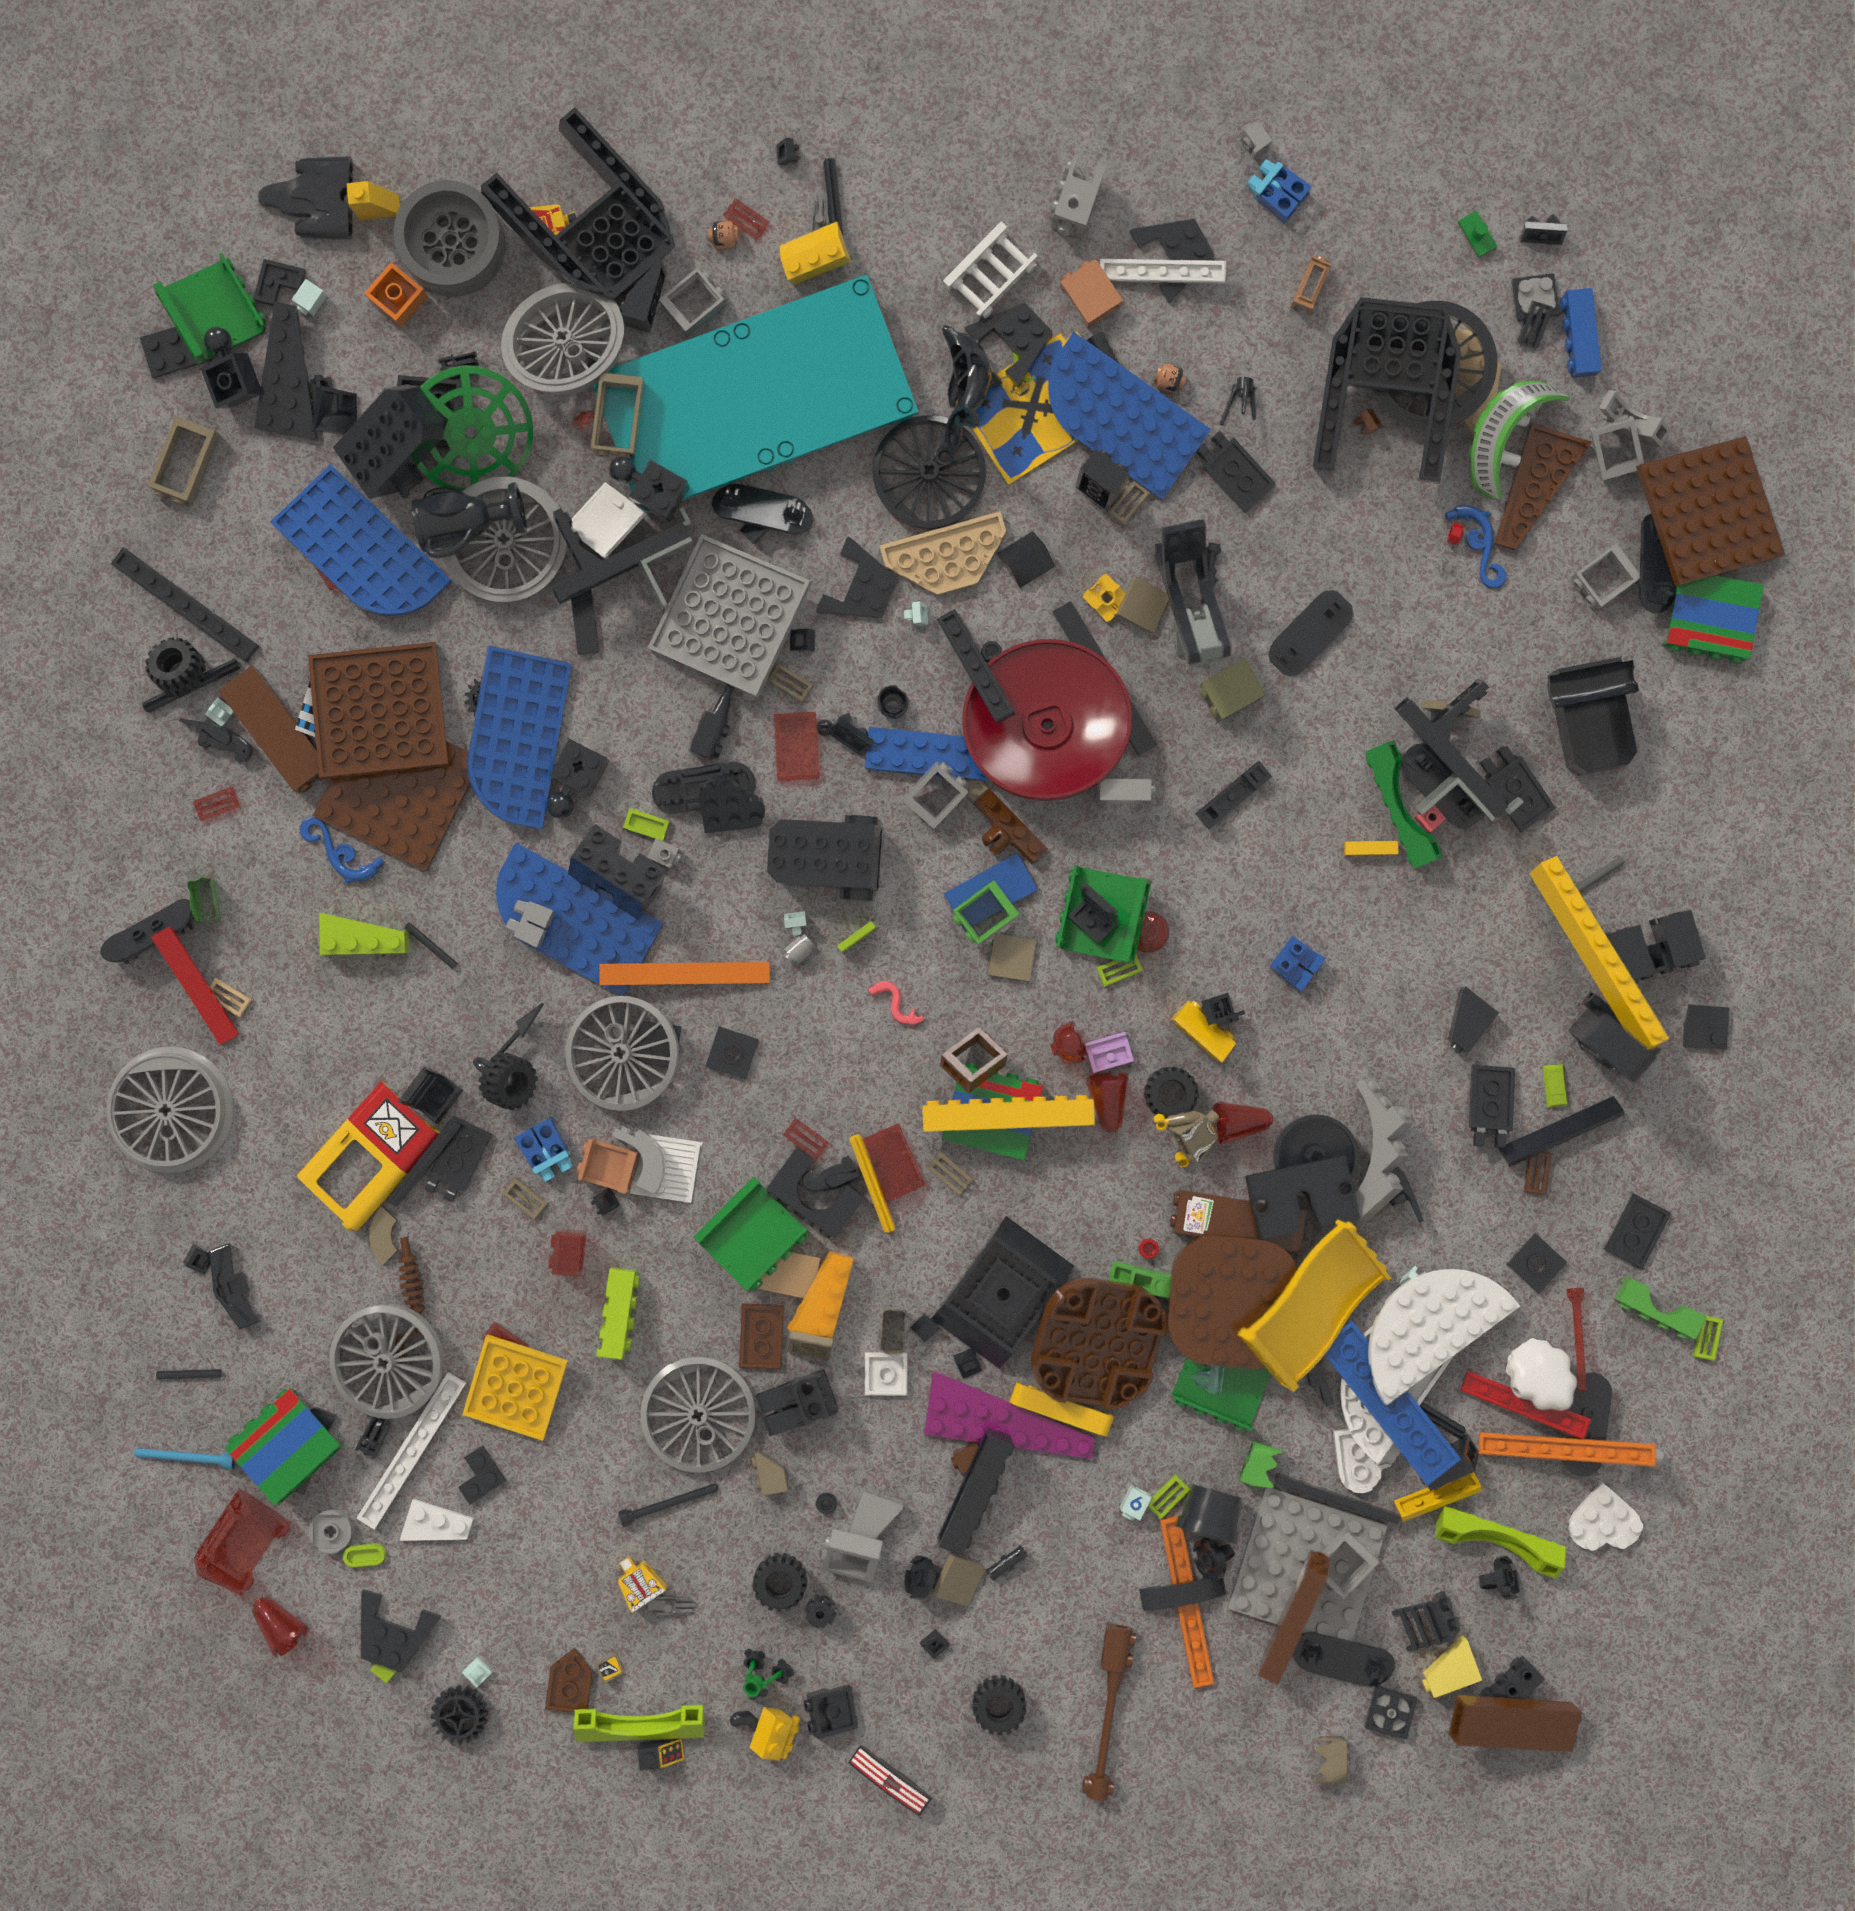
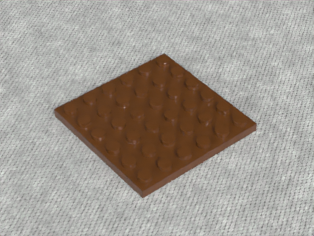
M1746 436L1636 466L1675 587L1785 555Z
M436 642L308 655L320 779L449 766Z
M446 741L449 766L331 778L313 816L427 872L470 786L467 772L469 752Z

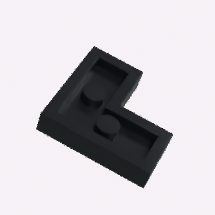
M263 259L253 299L256 302L274 306V302H277L280 287L298 290L304 282L306 270Z
M483 1445L464 1457L475 1476L458 1488L469 1505H471L506 1481Z

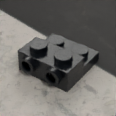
M847 1684L829 1690L824 1688L806 1693L807 1699L803 1703L806 1713L810 1715V1721H807V1728L814 1737L822 1739L858 1728L851 1685Z

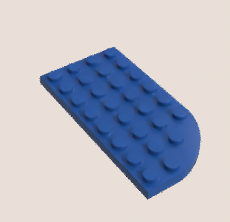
M1075 332L1071 334L1052 364L1048 382V393L1052 411L1061 427L1090 450L1094 451L1095 448L1099 451L1101 449L1105 450L1111 455L1112 461L1127 467L1130 478L1137 481L1160 499H1163L1211 429Z
M331 464L270 521L355 605L368 612L384 616H399L416 612L430 604L452 582L437 565Z
M488 646L467 758L469 781L478 800L489 812L499 819L512 824L542 829L552 778L550 774L554 767L572 663Z
M515 843L498 875L496 897L498 909L505 925H507L510 918L520 922L523 914L514 911L518 900L528 903L530 901L556 911L548 929L529 922L547 930L540 948L534 947L522 940L520 941L600 984L599 964L642 963L664 924L646 913H643L640 919L637 920L612 903L613 895L598 887L595 891L591 890L570 876L564 868L518 843ZM630 985L602 986L620 996H624Z

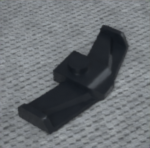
M227 1243L209 1250L213 1281L212 1290L216 1300H219L236 1326L241 1330L261 1320L242 1296V1294L250 1292L243 1272L234 1275L231 1244Z

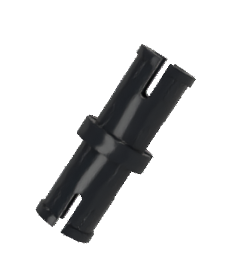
M1019 1545L1008 1555L1001 1556L1000 1561L987 1568L986 1572L988 1575L996 1570V1573L991 1575L990 1578L995 1581L1007 1570L1011 1571L1014 1569V1565L1028 1557L1026 1551L1019 1556L1017 1555L1024 1548Z

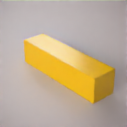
M1398 841L1344 842V856L1398 854Z

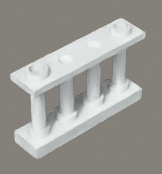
M1002 221L943 280V287L948 292L952 288L954 290L958 289L978 309L976 312V319L978 321L982 317L987 318L994 310L992 307L1026 272L1030 274L1037 266V255L1035 253L1028 259L1006 238L1007 226ZM996 243L998 245L1001 244L1022 264L1014 274L992 254L991 248ZM981 259L987 260L1007 279V282L1000 289L977 268V263ZM967 273L969 275L972 274L993 294L985 304L963 283L962 278Z

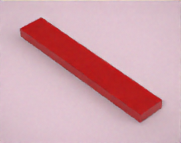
M172 926L151 937L219 1045L239 1035L235 1025Z
M1467 1371L1460 1389L1462 1392L1583 1440L1591 1419L1567 1409L1563 1411L1537 1409L1531 1400L1518 1398L1513 1393L1511 1387Z

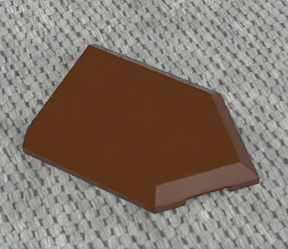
M575 1647L550 1667L545 1709L575 1713V1710L588 1709L593 1671Z

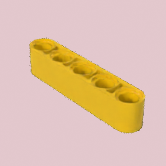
M1016 1382L1009 1401L1016 1406L1106 1437L1109 1434L1114 1415L1110 1413L1108 1415L1104 1414L1101 1410L1090 1406L1088 1408L1084 1407L1078 1402L1066 1401V1404L1060 1403L1050 1398L1041 1389L1030 1385L1028 1387L1024 1386L1021 1382Z

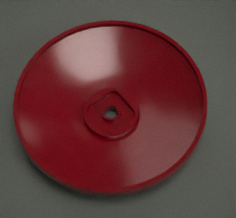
M1040 639L1010 647L1001 652L999 656L991 659L987 665L1015 712V715L997 725L974 684H971L965 698L962 713L963 735L968 752L977 768L990 782L1012 795L1036 801H1055L1082 794L1102 782L1115 769L1128 746L1132 728V710L1127 689L1115 669L1103 657L1085 646L1065 640ZM1050 721L1054 726L1050 730H1045L1042 728V724Z

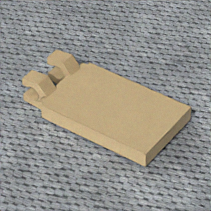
M793 1252L786 1261L782 1259L776 1265L778 1269L770 1277L767 1275L762 1280L763 1284L759 1289L804 1298L816 1277L820 1258Z

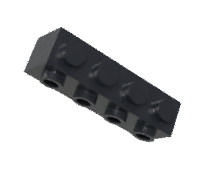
M1524 1656L1521 1658L1517 1657L1510 1663V1668L1505 1673H1499L1494 1679L1495 1683L1490 1688H1484L1479 1696L1525 1699L1545 1678Z

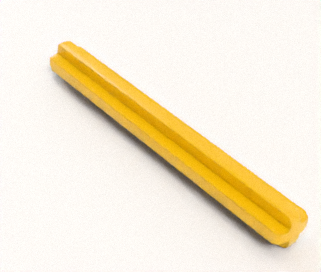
M859 1134L853 1135L849 1138L883 1231L889 1233L895 1230L893 1219L863 1139Z

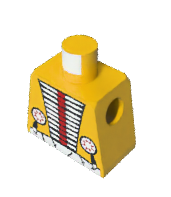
M628 1556L619 1563L625 1574L618 1579V1583L631 1612H634L667 1589V1584L646 1561L636 1566L631 1557Z

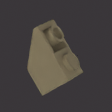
M756 1450L755 1456L752 1457L754 1470L758 1469L759 1477L756 1478L758 1491L762 1490L763 1496L788 1491L789 1486L785 1466L763 1451Z

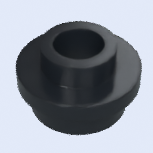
M824 1492L817 1497L816 1507L819 1512L830 1514L837 1507V1499L832 1493ZM828 1499L831 1502L830 1506L825 1507L822 1503L823 1500Z

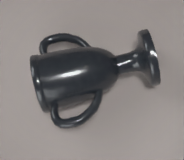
M516 482L509 483L508 496L504 501L487 504L480 498L467 495L459 489L447 486L430 489L424 494L423 499H414L411 502L412 520L418 544L421 550L427 552L428 556L432 558H444L458 553L466 547L470 540L482 535L489 528L491 522L510 520L514 523L519 534L527 533L525 509L520 489Z

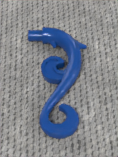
M1469 505L1454 507V510L1445 513L1447 520L1464 518L1470 521V518L1479 523L1483 530L1482 540L1478 539L1481 531L1477 529L1469 531L1466 535L1467 545L1471 549L1478 550L1483 548L1480 564L1482 584L1491 589L1502 586L1507 578L1506 571L1502 566L1498 564L1490 565L1489 568L1494 569L1497 573V577L1494 580L1488 579L1485 573L1493 546V529L1490 520L1487 518L1491 513Z
M309 817L301 823L300 835L309 842H316L321 839L320 835L313 836L310 833L311 826L318 825L322 829L327 857L335 871L346 878L343 882L344 884L366 881L379 872L378 869L384 863L380 857H377L372 864L359 866L361 870H351L341 863L340 856L345 855L343 862L349 863L353 861L356 852L352 846L343 843L334 849L327 826L316 817Z

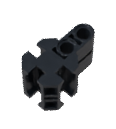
M825 1369L811 1372L809 1375L801 1378L792 1379L782 1385L755 1395L761 1414L779 1409V1411L763 1417L769 1436L777 1435L796 1427L806 1426L821 1418L825 1419L838 1413L839 1410ZM807 1382L812 1384L813 1391L810 1393L804 1392L802 1384ZM817 1403L820 1405L821 1410L813 1413L810 1411L809 1405Z

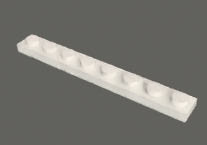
M450 1372L446 1374L357 1516L358 1520L372 1529H376L467 1384Z

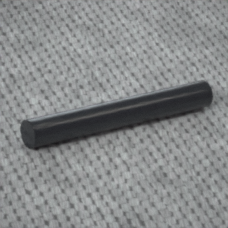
M410 922L406 924L404 929L451 969L456 966L457 962Z
M221 1369L156 1372L157 1380L221 1378Z

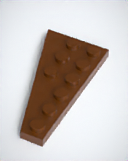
M1533 423L1530 425L1494 545L1510 550H1515L1592 441Z

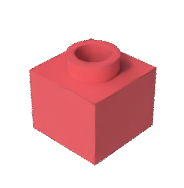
M1433 805L1423 815L1417 814L1414 819L1427 833H1430L1446 817ZM1429 814H1433L1435 816L1434 821H1430L1428 819Z

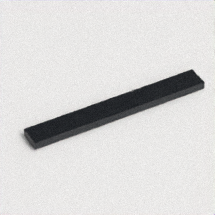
M122 547L111 562L114 567L245 662H248L259 647L250 638L126 548Z
M1071 601L1052 612L1070 642L1085 646L1105 659ZM1130 700L1132 728L1129 741L1139 756L1155 747L1157 743Z

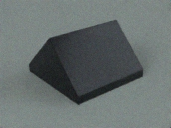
M1033 531L997 553L1019 588L1055 567L1045 544Z

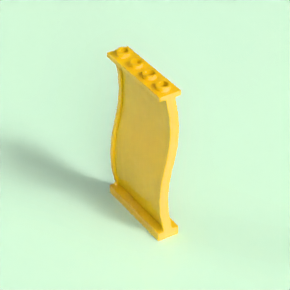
M1337 1220L1335 1222L1337 1226L1315 1246L1302 1262L1277 1302L1249 1329L1243 1328L1238 1334L1279 1384L1293 1393L1299 1387L1297 1382L1321 1360L1331 1347L1347 1319L1359 1303L1383 1280L1390 1281L1391 1279L1387 1273V1267L1376 1259L1377 1254L1366 1246L1367 1241L1356 1233L1357 1228L1350 1222L1344 1223Z

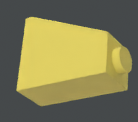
M1464 1635L1458 1637L1423 1672L1425 1679L1422 1680V1684L1426 1693L1430 1692L1436 1698L1482 1681L1468 1640Z

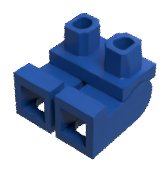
M1291 936L1270 965V969L1300 992L1313 977L1311 974L1316 973L1326 958L1310 949L1296 937Z

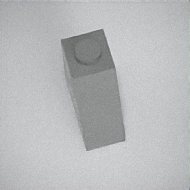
M863 1488L849 1533L875 1539L902 1510L904 1502Z

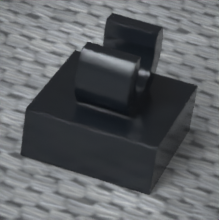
M785 138L776 144L777 165L784 166L801 159L800 156L794 155V151L800 149L798 144H794V139Z
M610 1188L592 1197L593 1201L591 1204L598 1206L599 1211L596 1212L598 1215L602 1214L604 1216L620 1206Z

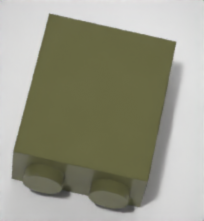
M1246 658L1201 682L1199 685L1201 687L1199 689L1201 697L1204 701H1209L1211 705L1209 711L1213 718H1218L1219 721L1224 720L1266 695Z

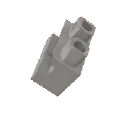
M518 900L514 911L523 914L520 922L510 918L505 928L513 933L514 937L540 948L547 930L529 922L548 929L556 911L530 901L528 903Z

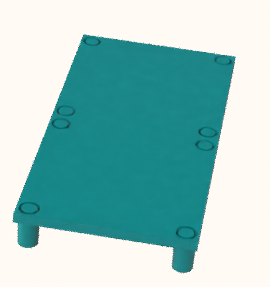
M867 274L613 367L609 372L610 374L643 377L645 388L636 458L630 457V459L634 462L636 471L641 474L644 472L649 461L652 460L686 479L690 487L682 501L762 471L771 472L778 465H790L797 458L900 420L905 421L919 414ZM599 382L593 386L596 395H598ZM607 387L604 417L616 448L630 449L637 390ZM629 482L631 490L633 491L635 484ZM662 488L657 489V490H656V495H657L659 492L663 493V492H664L663 489H662ZM638 506V507L641 508L643 511H645L646 515H650V516H651V515H654V514H652L651 512H649V511L643 509L642 507Z

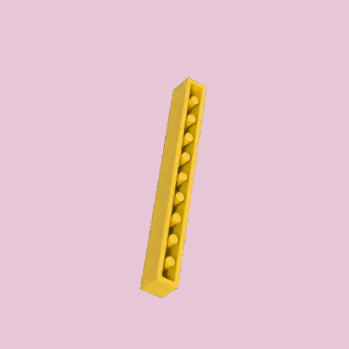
M1557 856L1541 862L1529 874L1622 1027L1649 1050L1657 1048L1668 1040L1669 1037Z

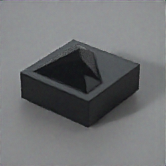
M937 1629L933 1630L919 1642L933 1659L950 1646L949 1642Z

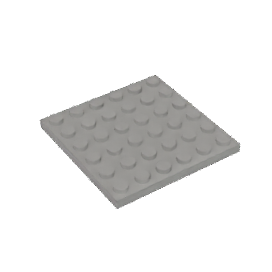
M701 534L648 649L759 698L812 582Z
M1265 1487L1227 1608L1277 1624L1311 1550L1322 1552L1345 1528L1378 1559L1388 1525L1282 1490ZM1344 1541L1329 1557L1331 1558L1328 1576L1341 1587L1365 1560ZM1374 1568L1345 1599L1340 1595L1335 1597L1327 1589L1329 1585L1325 1582L1302 1633H1320L1352 1641Z

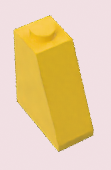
M368 181L347 183L348 203L359 220L396 217L400 208L398 194Z

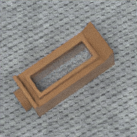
M1312 256L1292 301L1291 308L1294 309L1296 305L1307 309L1305 314L1310 315L1332 265L1328 263L1327 259L1321 256Z

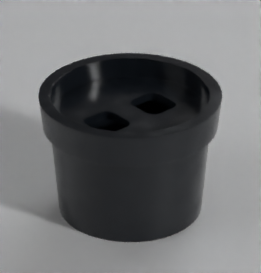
M1192 1484L1182 1515H1178L1175 1527L1237 1544L1239 1532H1236L1242 1498Z

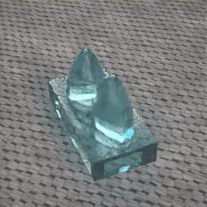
M1202 1364L1209 1368L1210 1371L1193 1375L1191 1377L1192 1381L1197 1386L1207 1390V1393H1221L1224 1366Z

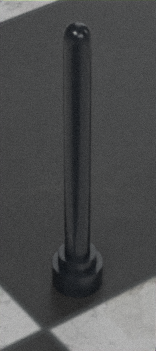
M711 1484L634 1511L627 1508L618 1511L620 1522L623 1528L630 1526L637 1518L714 1493L718 1490V1485Z

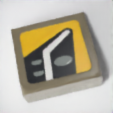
M617 1653L602 1658L595 1664L603 1684L625 1673Z

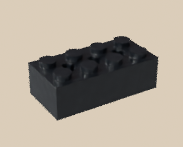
M1095 448L1081 466L1075 487L1108 512L1123 494L1130 476L1129 470L1123 464H1116L1112 461L1111 455L1105 450L1101 449L1099 451Z

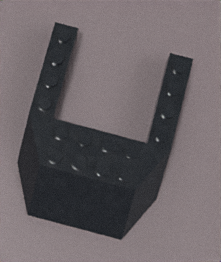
M574 107L559 120V131L611 187L608 192L557 235L544 224L497 172L481 185V193L529 248L567 281L615 300L658 260H661L671 252L676 245L670 232L662 201Z
M1360 297L1332 339L1313 461L1314 469L1335 471L1348 386L1432 396L1419 482L1440 484L1461 358V350L1446 306Z

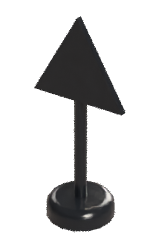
M543 1003L516 1021L518 1030L495 1056H498L499 1053H504L520 1035L522 1038L525 1036L542 1009ZM476 1057L472 1063L481 1072L486 1067L484 1064L487 1060L482 1057Z

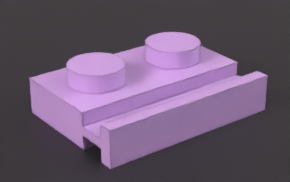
M1126 1032L1084 1043L1093 1073L1134 1061Z

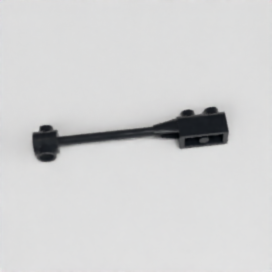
M726 684L723 695L718 699L712 713L708 711L703 712L688 751L713 760L714 756L719 757L723 748L722 745H719L722 737H727L731 727L727 725V718L731 701L730 697L734 690L733 686Z

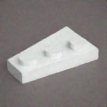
M413 1499L399 1541L467 1540L474 1518Z

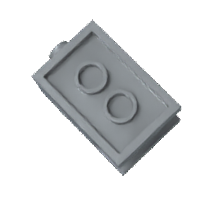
M1074 155L1073 161L1068 160L1049 219L1052 220L1051 227L1058 229L1059 233L1063 235L1072 234L1082 238L1106 166L1098 163L1092 183L1073 176L1078 156Z

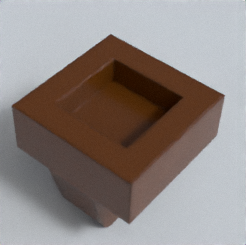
M1366 409L1355 421L1356 425L1362 422L1366 424L1365 429L1360 432L1362 435L1377 431L1383 427L1373 409Z

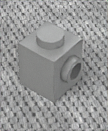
M655 838L647 858L672 869L674 865L678 866L682 855L679 854V848Z

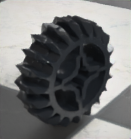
M457 1685L455 1690L450 1686L447 1692L443 1690L440 1693L441 1697H436L434 1700L436 1704L431 1707L434 1713L430 1715V1718L435 1720L432 1723V1727H438L436 1735L441 1732L444 1734L442 1740L449 1737L450 1744H453L455 1739H457L459 1745L463 1743V1740L470 1743L471 1737L474 1739L478 1738V1732L482 1733L485 1729L483 1725H486L488 1722L485 1717L488 1716L489 1711L482 1710L487 1706V1702L480 1703L483 1695H479L476 1698V1689L469 1693V1685L463 1691L461 1685ZM455 1699L454 1709L443 1712L444 1705ZM464 1701L468 1702L473 1709L467 1708L464 1705ZM457 1711L463 1714L461 1720L455 1715ZM476 1718L475 1724L471 1728L463 1730L465 1721ZM445 1721L453 1723L455 1729L448 1726Z

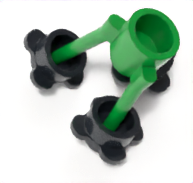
M746 1649L744 1652L746 1659L743 1663L749 1670L745 1675L746 1682L743 1689L750 1700H756L760 1696L766 1697L768 1695L766 1687L774 1680L786 1684L788 1678L794 1675L793 1669L786 1661L779 1659L778 1664L772 1667V1677L765 1681L763 1676L752 1674L753 1671L764 1667L763 1659L765 1658V1653L763 1651H752L751 1649Z

